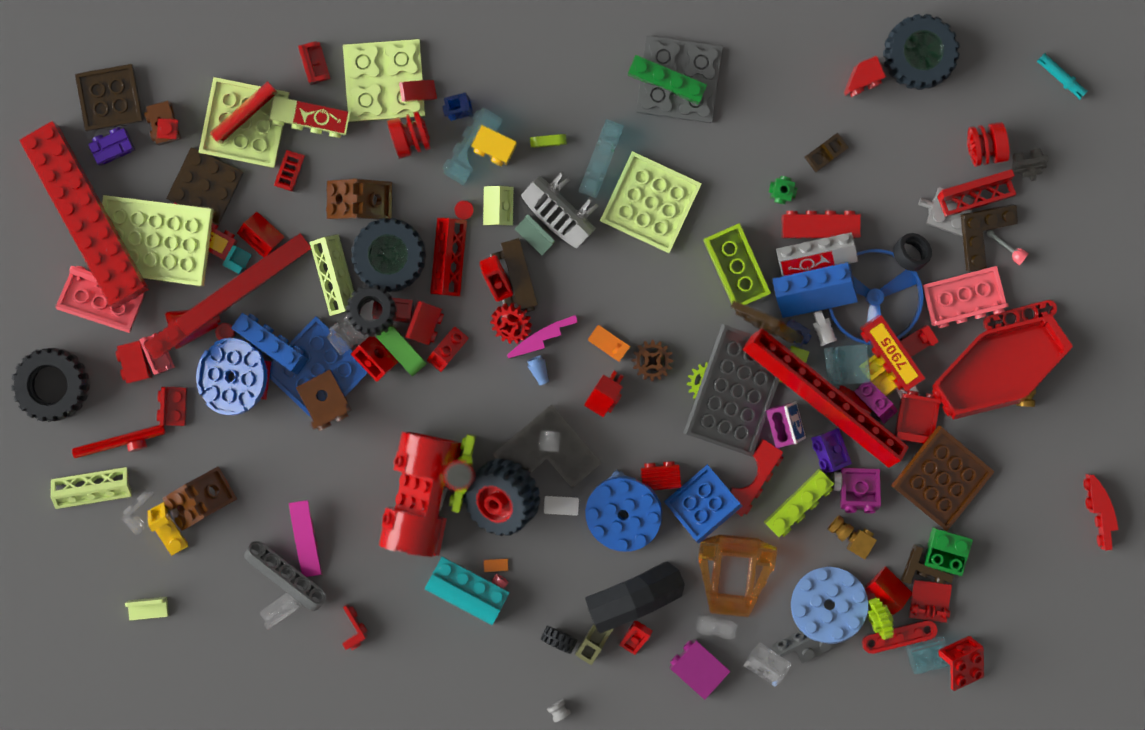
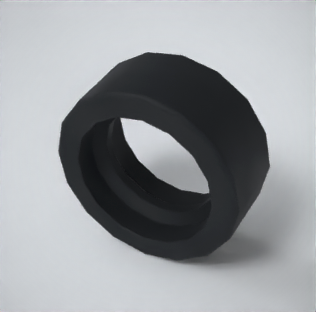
M916 233L905 234L893 248L894 257L898 264L909 271H919L932 257V248L929 242L923 236ZM905 244L914 246L919 251L921 260L910 257L905 250Z

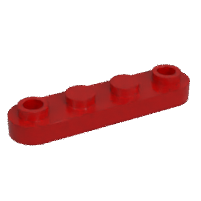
M923 620L893 628V637L885 640L882 639L878 632L867 634L862 639V647L867 653L874 654L931 640L937 635V626L930 620ZM926 626L930 627L928 633L924 632V627ZM874 640V645L868 646V642Z

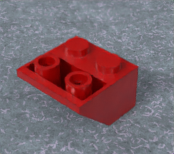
M877 56L862 61L854 67L844 91L845 96L850 94L853 97L862 93L866 87L870 90L882 84L881 80L885 78V74Z

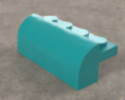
M443 556L424 589L490 625H493L510 593Z

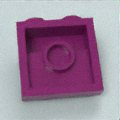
M841 468L842 489L840 490V509H845L846 513L864 510V513L872 514L879 510L881 506L880 469Z

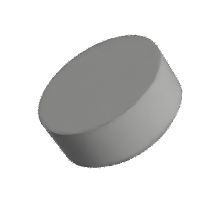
M833 472V491H840L842 489L841 472Z

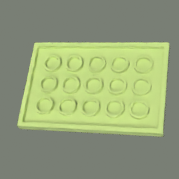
M103 195L102 205L143 278L204 286L214 209Z

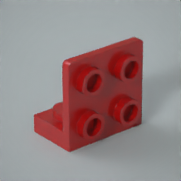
M971 636L939 649V656L950 665L951 689L953 691L984 677V647Z

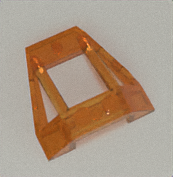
M721 534L706 538L700 542L698 560L710 613L749 617L762 588L765 587L770 573L775 568L777 548L757 538ZM722 555L749 558L745 596L718 593ZM708 560L713 561L711 582ZM756 565L763 566L754 588Z

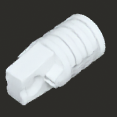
M821 310L814 312L816 323L813 326L821 342L820 345L823 346L837 341L829 318L825 319Z

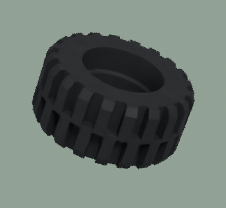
M44 348L31 352L30 355L22 358L21 364H17L15 368L17 370L16 374L12 375L14 385H11V389L15 392V396H13L15 402L20 404L19 408L27 412L29 417L36 418L39 421L52 422L71 417L77 410L82 408L83 401H86L88 397L86 395L87 390L90 389V384H87L89 375L84 371V364L78 361L79 358L75 355H71L70 352L58 348ZM45 367L60 369L67 379V392L60 401L55 403L42 401L34 389L35 377Z

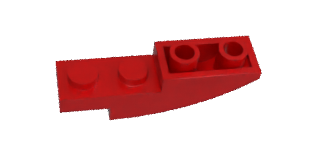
M1086 474V479L1083 480L1084 489L1087 490L1088 494L1085 504L1089 512L1097 513V516H1095V525L1099 527L1097 544L1102 550H1113L1111 531L1118 530V524L1112 502L1100 481L1093 474Z

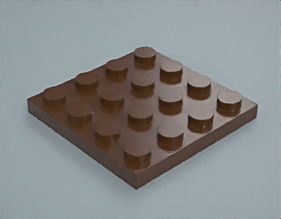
M938 426L891 486L941 528L948 531L995 471L944 428Z

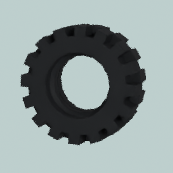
M548 625L540 639L546 644L568 654L572 653L577 643V639Z

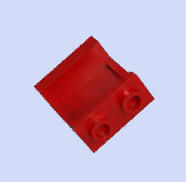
M908 390L907 394L902 393L895 436L900 440L925 443L936 429L939 406L942 402L940 399L937 400L933 394L926 393V397L918 396L919 392Z

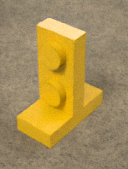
M164 502L147 511L149 528L152 532L156 531L171 556L188 547L187 541L169 515Z

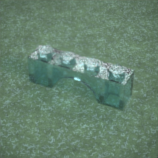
M484 107L481 111H476L472 118L474 123L471 127L467 126L462 135L465 138L461 144L459 142L456 144L452 151L455 153L451 160L447 159L442 168L445 170L443 172L444 175L462 186L465 185L473 172V168L468 161V150L481 125L497 132L503 122L502 118Z
M606 119L578 193L594 199L597 198L623 131V125Z

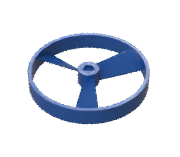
M869 249L856 253L858 256L864 253L875 252L894 257L893 252L882 249ZM903 271L881 289H869L853 276L856 293L865 296L866 302L869 304L867 322L877 315H881L880 304L883 302L884 297L917 284L919 296L917 311L909 326L896 337L900 339L912 329L920 316L923 306V288L916 271ZM832 308L828 309L829 315L839 331L856 342L871 345L870 342L866 343L845 331L836 320Z

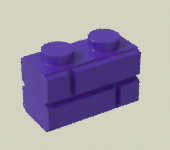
M116 127L110 130V134L105 137L98 135L92 138L93 142L89 143V147L99 166L136 151L126 129Z

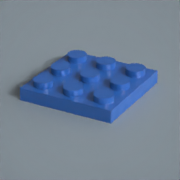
M708 464L664 501L698 544L742 507L740 502Z

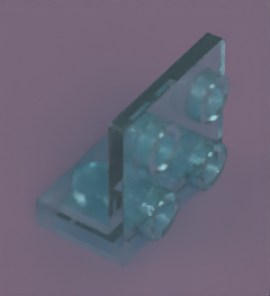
M867 344L824 348L827 380L833 386L871 381Z

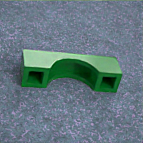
M635 55L628 72L630 77L664 88L680 98L699 105L707 84Z

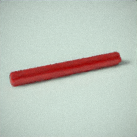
M157 425L72 449V454L74 458H79L127 445L134 441L164 435L166 433L164 425Z

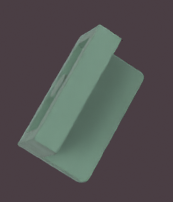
M528 214L515 228L541 256L555 243Z

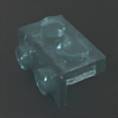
M943 636L906 646L909 664L914 674H922L927 671L950 666L939 656V649L946 647Z

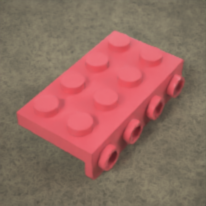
M71 266L69 269L70 274L56 304V309L130 333L145 297L144 293L115 309L109 305L91 271H87L82 266Z
M997 266L922 285L932 326L937 325L938 329L949 326V322L956 321L957 324L968 321L967 317L975 316V319L986 317V312L993 311L994 314L1005 312L1004 308L1009 307L1008 303H1006Z

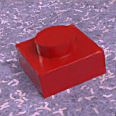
M158 118L157 138L177 140L178 120Z

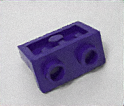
M839 428L811 438L813 449L816 451L819 465L824 473L834 472L852 464Z

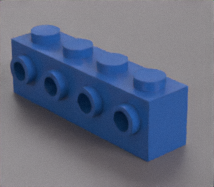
M241 313L231 329L284 367L298 374L308 360L307 357L302 355L304 351L296 345L294 347L288 345L289 340L282 335L278 337L274 335V330L268 325H260L258 323L259 319L251 313L248 316Z

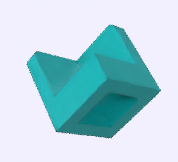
M233 245L222 265L241 274L245 270L252 254Z

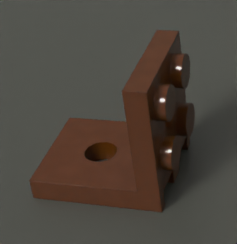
M365 179L327 181V219L359 218L379 220L382 218H392V182ZM374 195L376 196V199H377L376 204L373 203V197H374Z
M331 370L296 387L313 419L310 422L313 430L318 428L321 431L331 426V421L335 419L337 422L349 416L348 412L352 411ZM324 390L327 392L328 397L325 401L318 400V391Z
M219 466L184 484L162 499L174 518L175 524L183 531L237 500V497ZM209 487L215 490V496L210 493Z

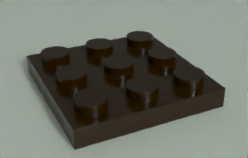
M133 64L75 74L85 131L143 121Z
M191 147L166 199L179 205L214 209L212 221L219 224L244 172L207 154L198 153L199 150Z
M733 300L730 306L736 311L735 315L743 318V320L758 329L763 328L775 337L780 336L791 344L794 341L801 344L804 336L776 318Z

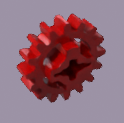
M504 303L502 307L498 306L494 311L490 323L494 324L492 330L497 331L496 337L501 335L502 341L508 339L509 344H511L514 340L518 344L520 340L524 341L531 332L532 323H529L531 316L526 317L527 311H521L520 305L515 308L514 303H511L509 307Z

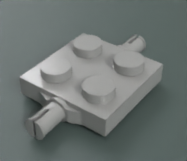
M940 187L937 189L932 201L920 198L918 205L929 208L927 225L961 237L963 236L960 214L970 213L972 209L945 217L937 198L938 194L943 190ZM965 196L962 200L969 205L974 203V199ZM951 200L946 201L948 210L956 209L958 203Z

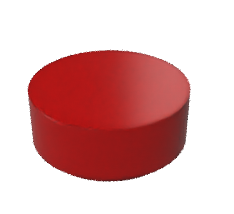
M460 201L456 204L454 212L459 219L467 220L472 217L474 208L470 202Z
M229 323L219 324L215 330L216 337L219 340L234 338L235 331L231 329L232 325Z
M138 440L128 443V452L147 448L146 441Z

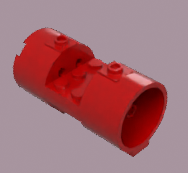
M402 431L393 469L402 472L399 479L400 486L395 498V507L385 508V513L382 517L383 523L379 546L417 556L433 557L440 555L447 518L438 515L445 485L444 471L450 463L457 461L460 457L461 442Z

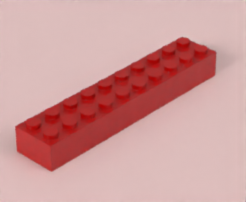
M51 121L21 138L19 141L109 305L117 309L148 291L147 284L59 125Z

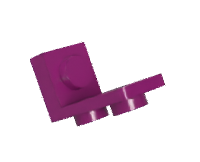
M869 379L855 390L856 395L876 414L883 424L898 412L894 404Z

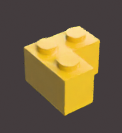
M481 125L471 146L474 148L473 152L483 157L485 154L489 155L492 158V163L502 167L503 164L508 165L517 142Z

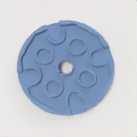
M822 567L807 573L797 583L791 598V612L797 627L808 638L822 643L837 644L852 638L862 628L868 613V598L863 585L854 575L840 568ZM826 601H833L835 608L827 610L824 607Z

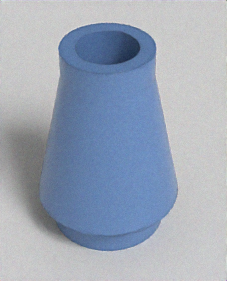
M541 355L529 359L527 367L538 384L548 383L549 378L545 359Z

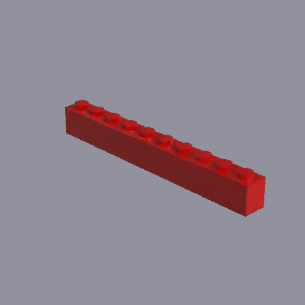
M761 328L749 338L743 351L884 465L890 468L902 461L909 448L905 443L772 335Z

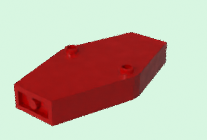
M1052 315L987 330L979 334L938 378L932 387V393L937 400L940 399L944 405V412L947 416H951L953 420L1019 404L1027 399L1070 352L1073 346Z

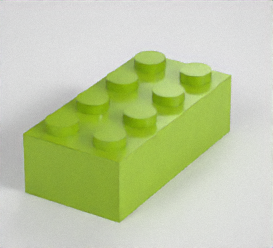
M740 223L703 239L731 304L735 300L747 305L771 294Z

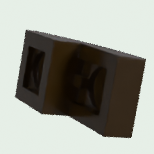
M837 132L804 158L812 169L817 172L849 147Z

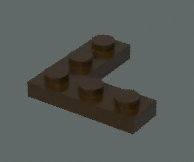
M1014 204L960 214L966 271L970 272L987 268L983 231L1018 224L1017 206Z

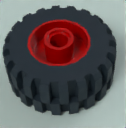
M490 460L474 472V480L464 495V503H467L465 506L466 510L470 512L471 519L476 521L481 529L485 528L486 532L491 534L495 532V535L499 536L504 534L509 536L517 533L535 517L539 510L540 497L538 495L540 492L539 488L535 486V479L530 477V472L527 469H522V465L518 463L513 464L511 460Z

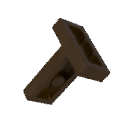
M913 544L901 581L911 584L914 573L917 570V575L925 578L931 575L936 577L934 580L942 584H946V582L952 583L954 575L919 563L924 548Z

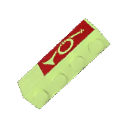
M274 96L269 120L273 121V125L284 126L285 123L292 125V129L303 130L304 127L311 129V133L322 134V131L330 133L329 136L341 138V135H346L350 112Z

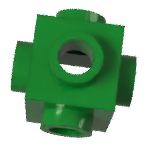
M780 176V179L776 178L774 182L771 181L768 193H771L770 198L775 199V203L785 205L786 202L789 203L791 199H795L797 188L795 187V182H791L792 178ZM782 186L787 187L786 193L781 192L780 188Z

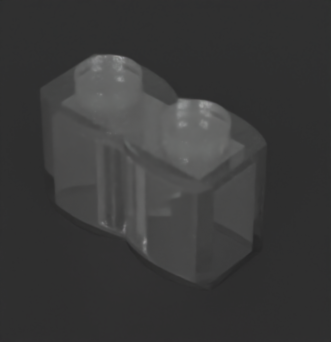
M702 613L698 614L695 628L704 635L716 634L723 639L735 638L737 624L730 618H716L711 614Z

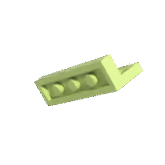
M339 234L310 242L329 315L333 316L346 312L347 301L349 298H352L351 294L354 290ZM321 243L322 245V254L319 252L317 244ZM324 262L327 264L328 267L327 272L324 271ZM329 281L333 285L332 291L329 289ZM334 300L337 301L339 308L338 310H335L334 308Z
M127 467L51 479V500L55 509L131 497ZM123 474V480H112L116 475ZM98 478L105 479L99 484L93 483ZM80 481L86 482V483H85L83 486H81V487H76V486H74L75 484H77V483L80 482ZM56 485H67L63 490L56 491Z

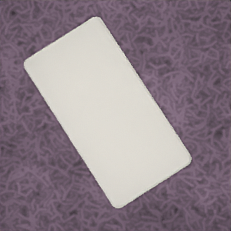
M545 496L544 514L578 515L579 498Z

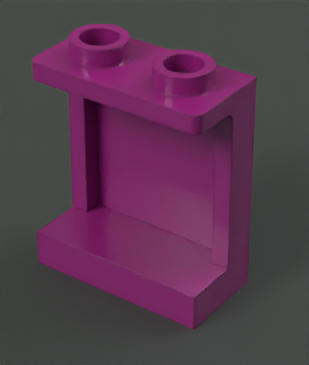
M696 639L693 641L689 640L684 645L682 654L680 656L678 654L675 655L670 661L672 664L670 669L705 700L730 673V670Z

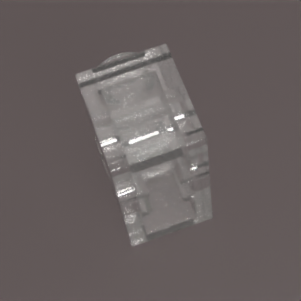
M759 643L751 651L743 666L776 687L785 677L791 663Z

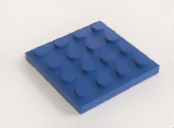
M315 316L288 344L291 347L296 345L304 351L302 355L308 358L300 372L295 374L274 359L271 362L269 378L310 416L296 387L331 370L346 397L368 372L351 355L353 351ZM324 390L318 391V400L325 401L328 397L327 392Z

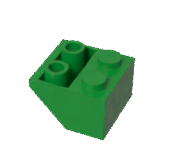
M932 527L927 544L925 566L963 576L973 539Z

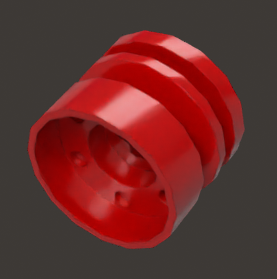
M418 111L413 112L416 120L413 122L410 115L406 114L407 124L404 125L399 117L387 121L399 159L411 156V146H415L418 153H421L420 143L424 144L426 151L431 149L430 136L425 121Z
M1003 122L988 124L987 133L983 125H979L977 129L975 126L968 128V152L975 167L981 166V163L988 165L990 156L994 163L1009 161V141Z

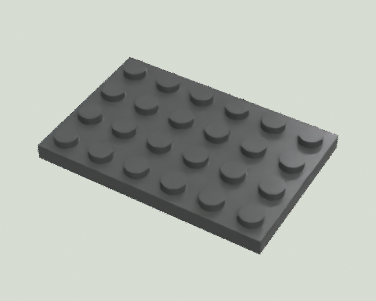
M722 324L683 433L752 457L767 416L766 411L770 408L779 379L743 351L752 334Z

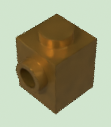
M864 528L861 531L858 529L850 535L848 539L850 543L847 549L865 560L877 540L873 538L874 534Z

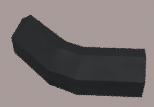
M667 561L625 582L587 596L585 600L593 623L599 634L639 619L679 599L683 595L685 583L679 569Z

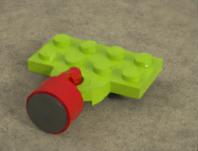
M468 434L467 437L462 439L461 449L464 450L463 455L457 461L450 463L444 471L445 483L448 487L455 490V494L452 493L449 502L453 512L459 513L461 511L464 494L474 480V470L471 465L473 463L472 454L476 435Z

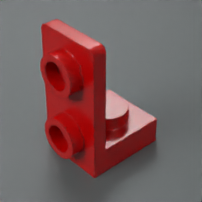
M929 325L923 326L900 341L910 357L926 347L933 346L939 342Z
M453 327L426 361L442 372L468 341L469 337L457 327Z

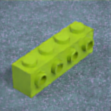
M818 469L764 523L778 537L781 535L783 537L792 530L790 526L796 522L798 524L806 516L804 513L808 509L812 510L819 504L818 499L822 495L826 497L833 490L832 486L834 483Z

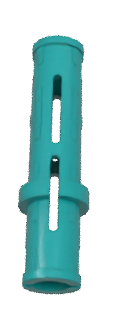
M1046 53L1037 60V63L1064 85L1063 88L1065 90L1071 91L1079 100L1088 92L1087 89L1075 80L1076 77H1071Z

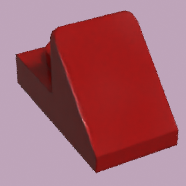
M634 621L619 646L636 655L651 636L653 630L638 621Z

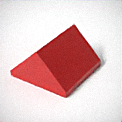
M886 566L864 587L868 601L879 598L883 605H887L892 616L904 607L912 595V592Z

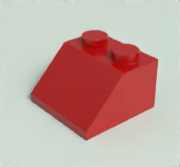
M419 301L406 337L426 345H430V342L434 343L438 333L435 331L437 324L441 325L444 314L441 313L443 309Z

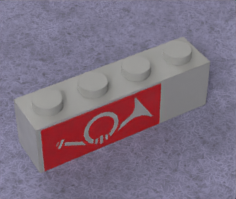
M852 232L776 249L782 277L843 263L858 262Z

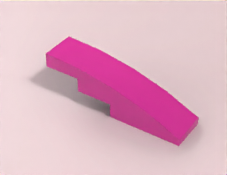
M576 315L557 321L539 330L507 354V357L512 358L545 348L543 340L560 336V327L578 323Z
M309 500L289 503L301 572L305 577L322 575Z

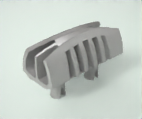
M560 172L550 184L540 175L521 194V197L550 230L568 244L578 248L596 229L587 218L598 208V205L595 204L588 209L593 201L589 198L579 210H576L559 193L567 182L570 181L569 177L560 183L564 176V173Z

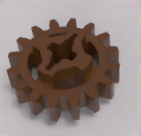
M651 340L649 345L644 341V347L638 345L639 352H633L636 355V358L631 360L636 362L633 369H639L637 375L644 374V380L648 376L651 381H654V377L661 380V374L667 376L666 369H672L668 365L673 362L668 357L672 352H666L668 346L666 345L662 348L661 341L657 345H655L654 340ZM657 348L659 350L655 353H650L646 349ZM641 354L644 357V364L640 366L639 361ZM663 355L665 356L664 367L660 364V359ZM649 356H657L655 360L657 362L656 365L651 364L646 367L649 362ZM650 368H655L658 372L651 374L646 371Z

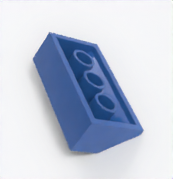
M849 263L772 279L782 318L858 303L852 269Z

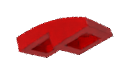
M434 80L399 83L402 102L437 99Z

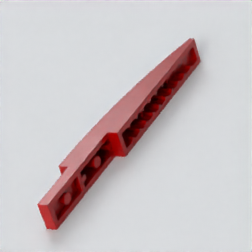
M301 233L180 316L171 325L145 342L143 346L152 358L157 360L216 316L225 312L310 251V245Z

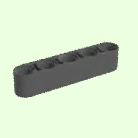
M253 541L250 543L244 553L248 563L307 609L316 611L323 605L326 600V594L320 587L262 542ZM251 550L257 551L259 555L253 554ZM267 561L271 562L274 567L269 566ZM281 573H285L289 578H284ZM297 585L302 586L304 590L298 589ZM312 597H316L319 602H315Z

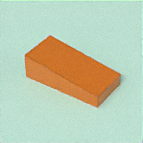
M508 558L484 559V572L508 571Z

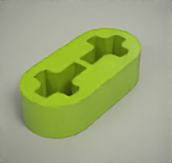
M566 134L530 138L531 148L567 144Z

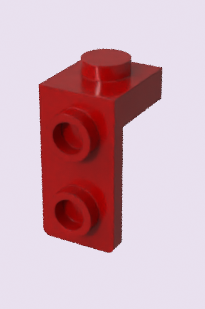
M346 604L343 606V609L358 633L345 640L342 645L345 650L349 648L354 650L362 645L361 641L366 639L368 631L363 623L358 622L356 618L358 614L353 606L349 607Z

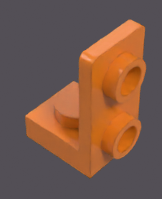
M597 325L588 338L589 342L618 362H620L630 347L600 325Z

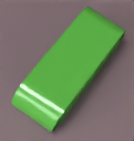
M390 326L388 328L389 331L386 333L384 331L381 333L382 335H376L380 342L412 377L427 365L424 359L394 326Z

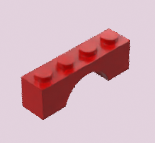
M764 439L761 440L753 453L758 467L754 481L746 487H731L730 492L742 505L735 512L741 517L750 512L753 506L751 505L754 497L757 499L763 491L761 486L764 482L768 483L773 475L772 469L775 465L778 467L784 458L781 456L783 453L781 450Z

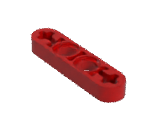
M1045 300L1006 310L1005 312L991 314L984 318L983 326L986 330H991L992 326H988L987 323L990 322V318L994 321L1000 320L999 315H1002L1001 321L1004 326L1011 325L1006 321L1008 313H1013L1016 317L1013 324L1040 318L1038 317V309L1045 308L1046 303L1048 306H1052V310H1050V314L1046 311L1040 312L1041 317L1054 316L1057 312V305L1051 300ZM1027 308H1031L1034 311V317L1031 319H1027L1024 316ZM1002 323L995 324L994 329L1001 327Z

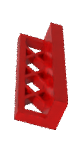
M1010 169L941 190L937 198L945 217L1016 196L1011 182L1015 176L1013 170ZM1006 184L1010 193L1003 194L997 191L999 185ZM987 190L993 194L990 199H985L980 196L981 192ZM969 195L975 198L974 203L969 205L963 202L964 196ZM951 200L958 203L956 209L949 211L946 201Z
M437 218L430 294L460 297L467 220ZM455 223L460 224V232L457 235L454 231ZM455 242L458 245V251L456 253H454L452 250L453 244ZM453 262L456 264L454 272L451 271V264ZM451 281L455 284L454 292H448Z

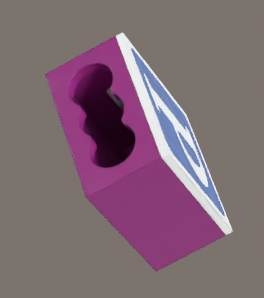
M796 401L779 405L766 411L776 448L795 444L806 439Z

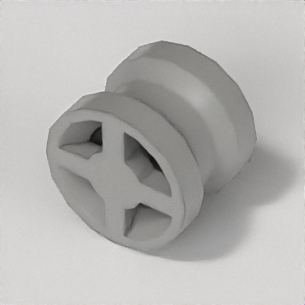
M560 700L547 708L548 712L552 713L554 722H558L571 714L570 710L566 709L564 700Z

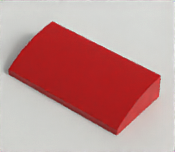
M267 81L210 132L211 136L217 143L222 144L278 92Z

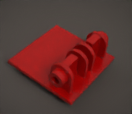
M914 580L909 618L947 623V618L950 617L949 604L952 585Z

